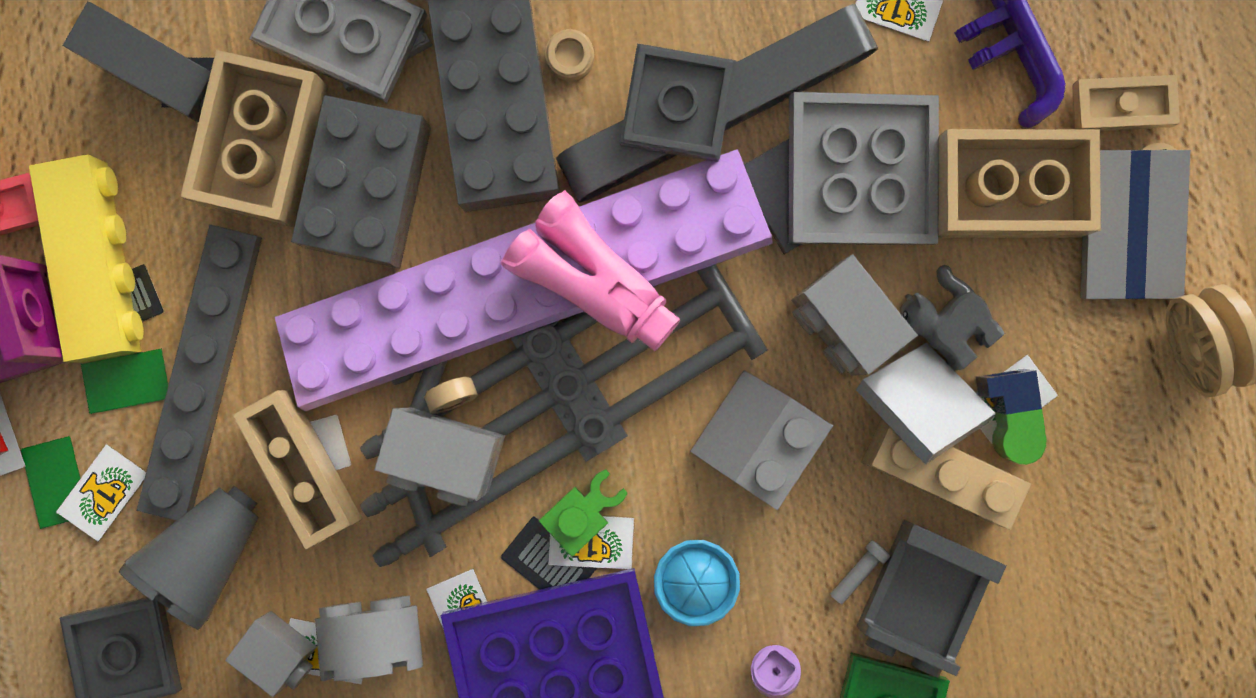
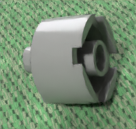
M410 595L370 601L371 610L362 611L361 602L319 608L320 618H315L320 681H327L334 678V681L388 675L393 674L394 667L407 666V671L423 667L417 605H411Z

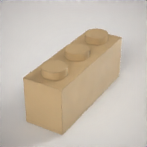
M277 390L233 414L237 425L305 550L363 519L307 415L297 407L293 390Z
M882 418L861 462L990 523L1009 530L1012 529L1031 487V483L953 447L929 463L924 464Z

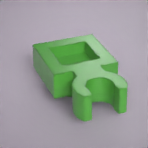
M603 470L595 475L590 486L591 492L585 497L574 487L539 520L571 557L608 524V521L599 512L604 507L619 505L627 495L624 488L614 497H605L601 493L600 484L610 475L607 470Z

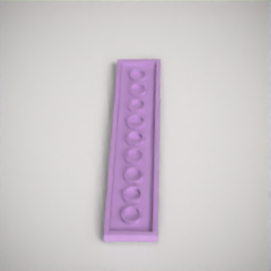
M738 149L720 155L719 162L706 160L579 206L584 217L597 235L652 286L773 244L771 233ZM535 222L275 317L297 407L303 411H308L584 311L559 294L541 285L519 278L501 266V261L509 246L521 233L530 228L537 234ZM540 237L571 266L586 275L593 276L561 250Z

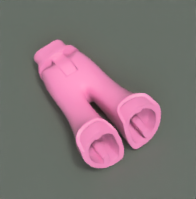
M565 190L555 195L542 209L536 220L537 234L530 228L521 233L509 246L501 261L503 268L519 278L531 281L559 294L606 328L626 336L627 340L631 343L639 339L653 351H656L680 322L677 316L664 307L666 299L659 296L654 287L642 275L620 258L597 235L573 197ZM540 237L561 250L593 276L586 275L571 266Z

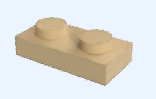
M1177 75L1079 79L1072 84L1075 129H1100V131L1172 128L1180 124Z

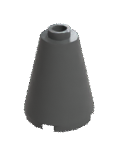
M235 486L228 493L219 487L125 560V563L119 569V573L151 601L156 599L162 605L169 608L167 610L168 613L199 630L208 621L259 519L252 512L258 503Z

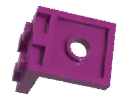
M0 255V383L65 363L62 357L53 300L46 277H48L47 266Z

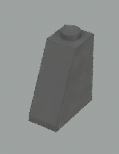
M87 1L62 46L106 73L188 118L199 122L211 71Z

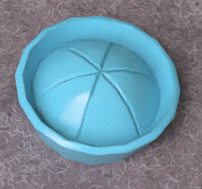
M687 540L670 548L659 560L654 574V593L662 610L674 621L688 626H708L723 619L734 607L740 591L739 571L733 558L719 545L705 540Z

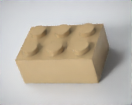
M216 50L180 197L200 206L295 227L323 97L327 95L329 86L315 72Z
M947 129L939 136L938 238H1081L1101 231L1100 129Z

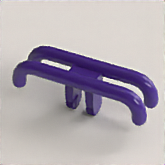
M991 0L995 8L994 11L964 25L954 33L959 43L970 41L984 32L1002 25L1004 26L1008 36L989 48L986 47L973 54V57L968 59L972 70L1016 50L1036 91V100L1027 109L1020 112L1018 121L1022 127L1032 128L1058 109L1064 99L1066 86L1064 75L1027 0Z

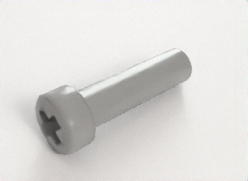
M871 540L865 548L868 551L830 593L841 605L879 562L884 564L890 558L889 553L877 542Z

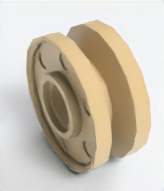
M1220 284L1203 289L1198 297L1194 294H1189L1172 299L1166 311L1168 341L1175 361L1193 389L1204 397H1216L1227 393L1232 385L1235 387H1247L1256 384V318L1246 301L1237 291L1225 284Z

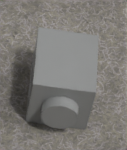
M270 611L253 622L225 661L271 697H274L287 686L294 690L303 681L313 667L307 659L317 646Z

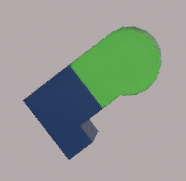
M1020 369L976 376L978 396L992 398L997 423V427L992 435V444L995 451L1000 457L1017 464L1028 465L1036 462L1043 456L1047 441L1037 370Z

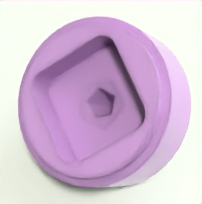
M779 645L767 646L761 649L753 658L751 677L754 686L761 694L769 698H784L793 693L800 682L801 667L799 660L788 648Z

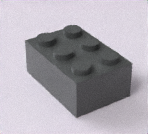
M324 95L291 242L310 250L400 269L431 132V127L424 117Z

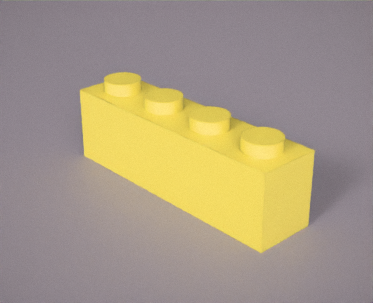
M88 154L29 165L63 362L87 363L140 353L139 340L143 338L144 329L140 315L133 310L131 292L135 289V278L130 265L125 263L122 244L126 242L127 235L124 222L116 213L113 196L118 193V184L112 168L108 166V163Z

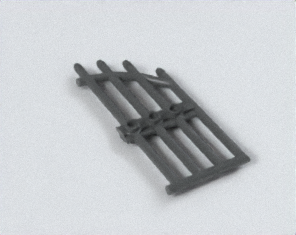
M716 264L697 271L707 290L671 311L680 319L679 324L671 334L717 306L722 311L733 332L612 406H609L595 381L650 348L641 340L637 339L631 343L626 339L584 365L569 339L598 322L586 312H581L567 317L561 322L556 321L511 337L510 339L517 349L469 377L473 381L477 394H481L526 365L542 391L483 426L482 429L506 436L550 408H553L568 433L494 477L489 492L477 501H468L467 506L452 503L433 515L425 487H418L417 491H411L388 484L382 488L380 493L375 492L367 497L360 504L363 513L367 517L377 515L384 511L387 505H393L408 497L416 526L396 537L393 543H386L373 554L379 567L390 565L397 561L400 555H406L423 544L429 557L434 556L446 548L441 533L576 450H579L585 462L607 450L628 436L620 423L744 348L751 360L768 351ZM447 361L417 371L418 373L422 372L412 399L411 408L430 413L424 396L428 390L439 385ZM417 372L394 379L392 383L394 385L404 383L413 378V375ZM454 409L449 410V411H445V412H442V413H438V414H435V415H438V416H442V417H443V416H445L446 414H448V413H450L451 411H453ZM386 429L382 430V434L369 438L360 447L366 459L379 456Z

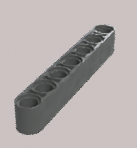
M856 4L846 6L736 62L725 131L788 99L789 95L793 92H802L875 53L878 50V46ZM622 120L564 150L556 157V160L577 201L581 203L677 155L621 146L620 139L624 122Z

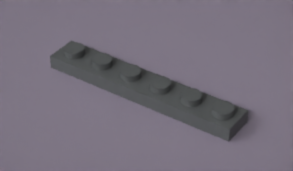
M209 224L136 511L177 521L195 506L262 238L259 236Z

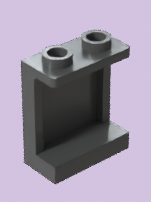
M903 520L889 551L890 558L881 569L857 627L864 635L868 636L865 644L883 654L893 657L896 650H899L914 657L911 665L927 674L939 678L943 670L957 676L961 667L955 663V660L990 581L999 584L1006 565L907 520Z

